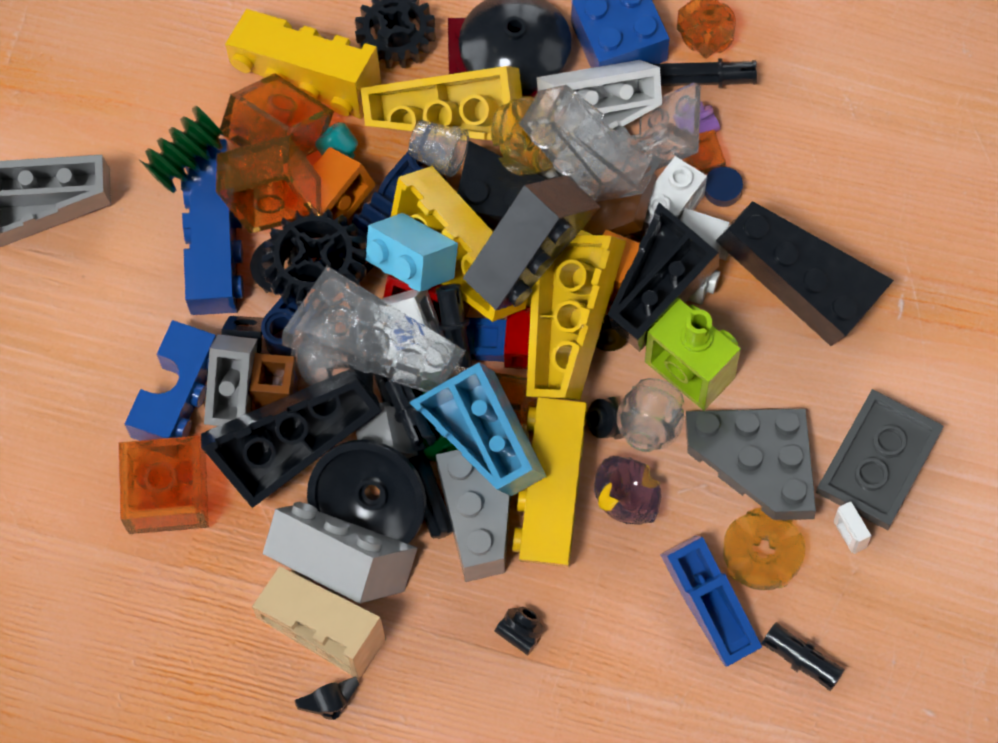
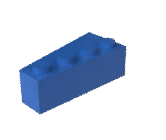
M220 139L223 146L221 151L210 145L207 147L212 158L210 161L199 156L196 157L200 168L198 172L185 167L188 181L186 183L181 181L185 209H189V213H182L185 244H190V248H184L185 300L191 315L237 313V299L244 297L242 275H237V263H243L242 240H236V228H243L242 206L236 205V194H242L243 190L241 171L234 170L226 139Z

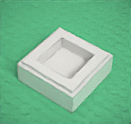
M850 501L838 507L834 524L851 553L856 554L866 549L872 535L854 505Z

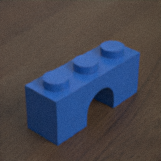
M174 320L171 321L157 352V357L162 369L179 376L178 382L170 391L161 394L140 389L124 423L131 438L175 453L179 442H185L191 429L192 422L189 419L195 407L199 408L202 405L206 396L207 385L205 384L208 377L209 351L216 338L215 334Z

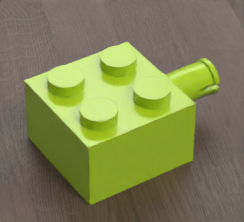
M679 299L648 331L645 363L705 411L735 379L741 348L738 347V342L729 332L725 330L719 331L712 326V318L708 312L700 310L694 305L688 306Z

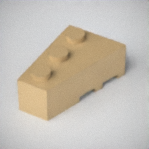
M279 566L252 606L259 620L351 676H356L358 680H360L386 640L379 616L344 599L333 590H326L314 584L312 579L293 569L290 572Z

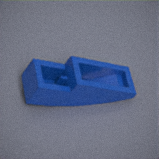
M693 536L660 554L682 597L724 666L727 667L762 648L726 574L720 572L703 537Z

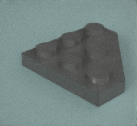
M806 409L686 411L687 453L699 463L703 460L716 470L718 477L742 496L747 494L762 506L761 511L771 519H815L816 507Z

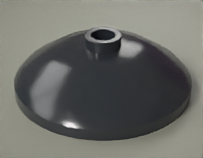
M484 0L468 14L462 24L459 35V52L467 72L503 66L519 68L522 94L538 91L537 77L563 72L571 53V33L567 21L561 12L546 0ZM511 28L521 29L517 33H512L509 31V29Z
M352 440L341 443L329 450L317 462L309 478L307 488L308 504L314 506L321 513L409 544L416 536L424 521L426 494L421 477L412 463L403 454L381 442ZM369 486H376L380 490V495H374L370 491Z

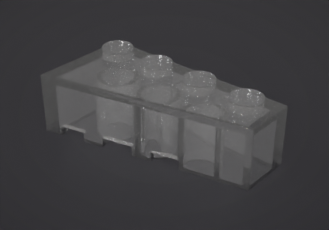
M326 266L296 310L282 334V346L295 350L299 348L314 353L316 357L328 361L333 359L354 366L356 370L368 374L372 372L390 378V381L423 392H428L453 378L462 365L465 354L464 349Z

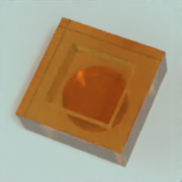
M715 130L678 139L677 147L682 161L703 174H708L714 168L726 166V160Z

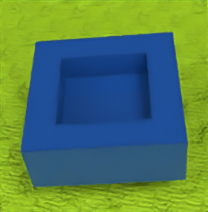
M469 318L470 325L467 326L466 331L471 360L504 362L507 320L499 319L492 322L487 318Z

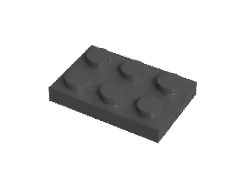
M872 389L818 485L816 493L840 506L851 501L861 517L889 530L944 426Z

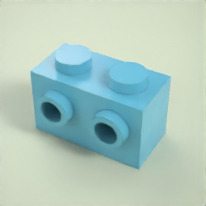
M400 213L368 225L367 258L365 260L380 268L382 272L396 277L408 284L410 288L421 292L454 279L458 243L412 217Z

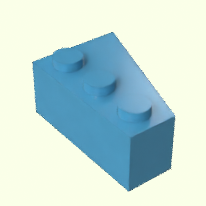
M480 362L409 402L497 490L513 496L547 477L495 372Z

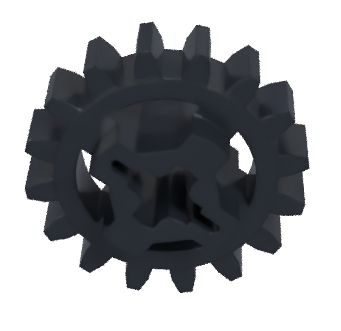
M371 0V7L366 5L360 7L362 17L355 18L356 42L361 43V49L365 43L376 46L378 61L384 59L386 68L390 69L393 61H399L401 68H406V60L409 58L416 63L420 62L419 51L429 54L430 42L435 41L436 36L434 29L435 17L430 15L428 3L419 6V0ZM414 19H416L420 25L419 31L416 30V25L413 23ZM372 27L375 29V34H377L378 36L376 40L371 34Z

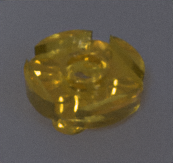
M520 97L510 100L505 105H501L493 117L491 138L493 146L499 145L503 157L499 158L502 165L511 173L519 176L550 170L554 165V158L557 153L558 133L561 129V122L555 112H549L548 108L541 101L533 97ZM524 129L528 135V142H526V137L522 135V130Z
M761 508L750 510L746 515L739 517L737 520L735 519L729 525L723 542V559L727 565L729 576L741 584L756 590H773L786 587L801 569L806 549L805 539L801 531L799 533L797 527L792 523L793 520H773L762 512ZM761 540L769 541V548L775 550V554H770L767 558H761L758 556V552L753 551L752 546H759Z

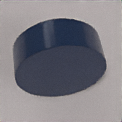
M717 167L707 174L705 196L708 201L720 207H727L736 203L742 194L743 188L740 174L730 167Z

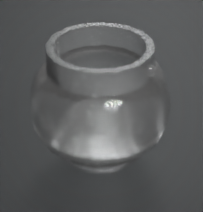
M654 378L642 379L636 386H632V390L622 398L619 404L616 420L618 429L627 443L636 450L651 452L667 448L675 442L681 434L684 423V410L682 408L684 398L682 393L672 384Z

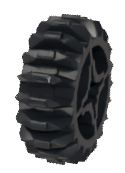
M312 207L309 212L310 216L303 217L302 213L296 210L294 214L295 221L293 222L282 217L281 226L283 230L271 228L270 236L272 241H264L263 249L266 254L261 258L262 267L265 268L263 272L266 282L272 283L270 287L275 296L282 294V300L286 305L296 300L297 308L301 311L308 303H312L313 310L317 313L321 307L320 303L327 302L329 308L334 309L335 298L339 297L341 300L348 302L349 293L347 289L358 291L360 288L358 279L365 278L367 274L366 267L364 266L368 262L365 260L367 258L366 251L364 250L366 243L362 236H358L357 226L355 224L347 225V218L343 214L333 220V213L329 208L322 216H318L317 210ZM293 247H296L298 255L291 260L292 265L284 269L288 253ZM345 250V261L342 267L334 273L332 264L338 260V254ZM307 254H308V255L310 256V258H311V261H310V262L308 261ZM317 257V261L313 262L312 258ZM319 258L322 259L323 266H322V264L318 261Z

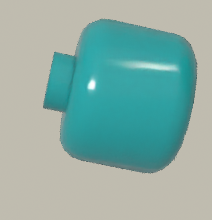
M338 122L328 127L317 137L315 146L321 155L331 147L353 159L355 157L353 152L358 146V141L345 123Z

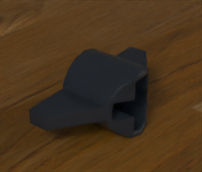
M355 676L340 683L326 684L315 690L312 694L296 699L295 705L298 710L319 714L328 720H335L344 711L348 701L359 686V682Z

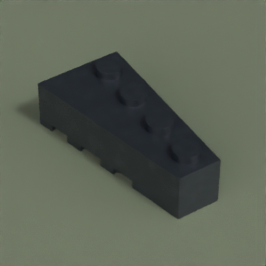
M753 201L715 240L830 346L847 336L894 281Z
M353 367L201 433V448L253 508L382 410L378 397Z

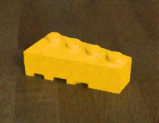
M247 8L225 43L229 62L237 70L243 73L253 72L260 75L275 87L285 86L290 88L305 100L311 102L320 101L329 105L333 111L342 116L352 115L362 119L364 113L360 88L382 84L376 46L365 43L362 49L349 46L351 43L349 38L335 35L333 40L323 38L315 28L304 25L299 30H295L287 20Z
M503 66L360 88L365 126L528 144L519 68Z
M433 166L398 177L390 217L404 213L458 243L455 277L441 284H460L462 300L492 322L526 309L528 298L517 307L512 305L495 310L463 279L493 231Z
M576 235L533 285L531 292L527 397L581 399L626 240L605 235Z
M538 397L537 407H529L527 431L534 432L532 448L547 477L519 492L517 511L524 512L523 528L515 527L513 552H520L519 560L521 562L569 567L575 521L574 510L579 488V465L584 447L583 430L587 422L588 411L586 402Z

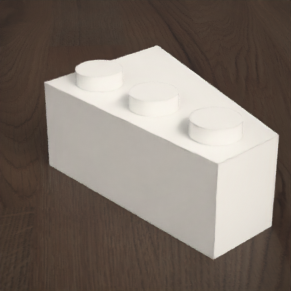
M635 60L537 77L542 152L561 161L570 156L571 151L586 143L592 144L601 139L600 135L617 126L623 127L661 106L660 67L642 60Z

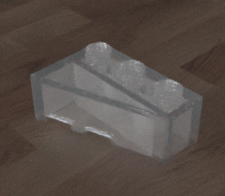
M568 85L538 91L519 125L530 136L531 141L553 163L554 168L563 176L567 175L595 202L644 193L661 162L660 158L653 153H650L648 157L630 143L633 137L623 130L620 134L615 132L602 121L604 114Z

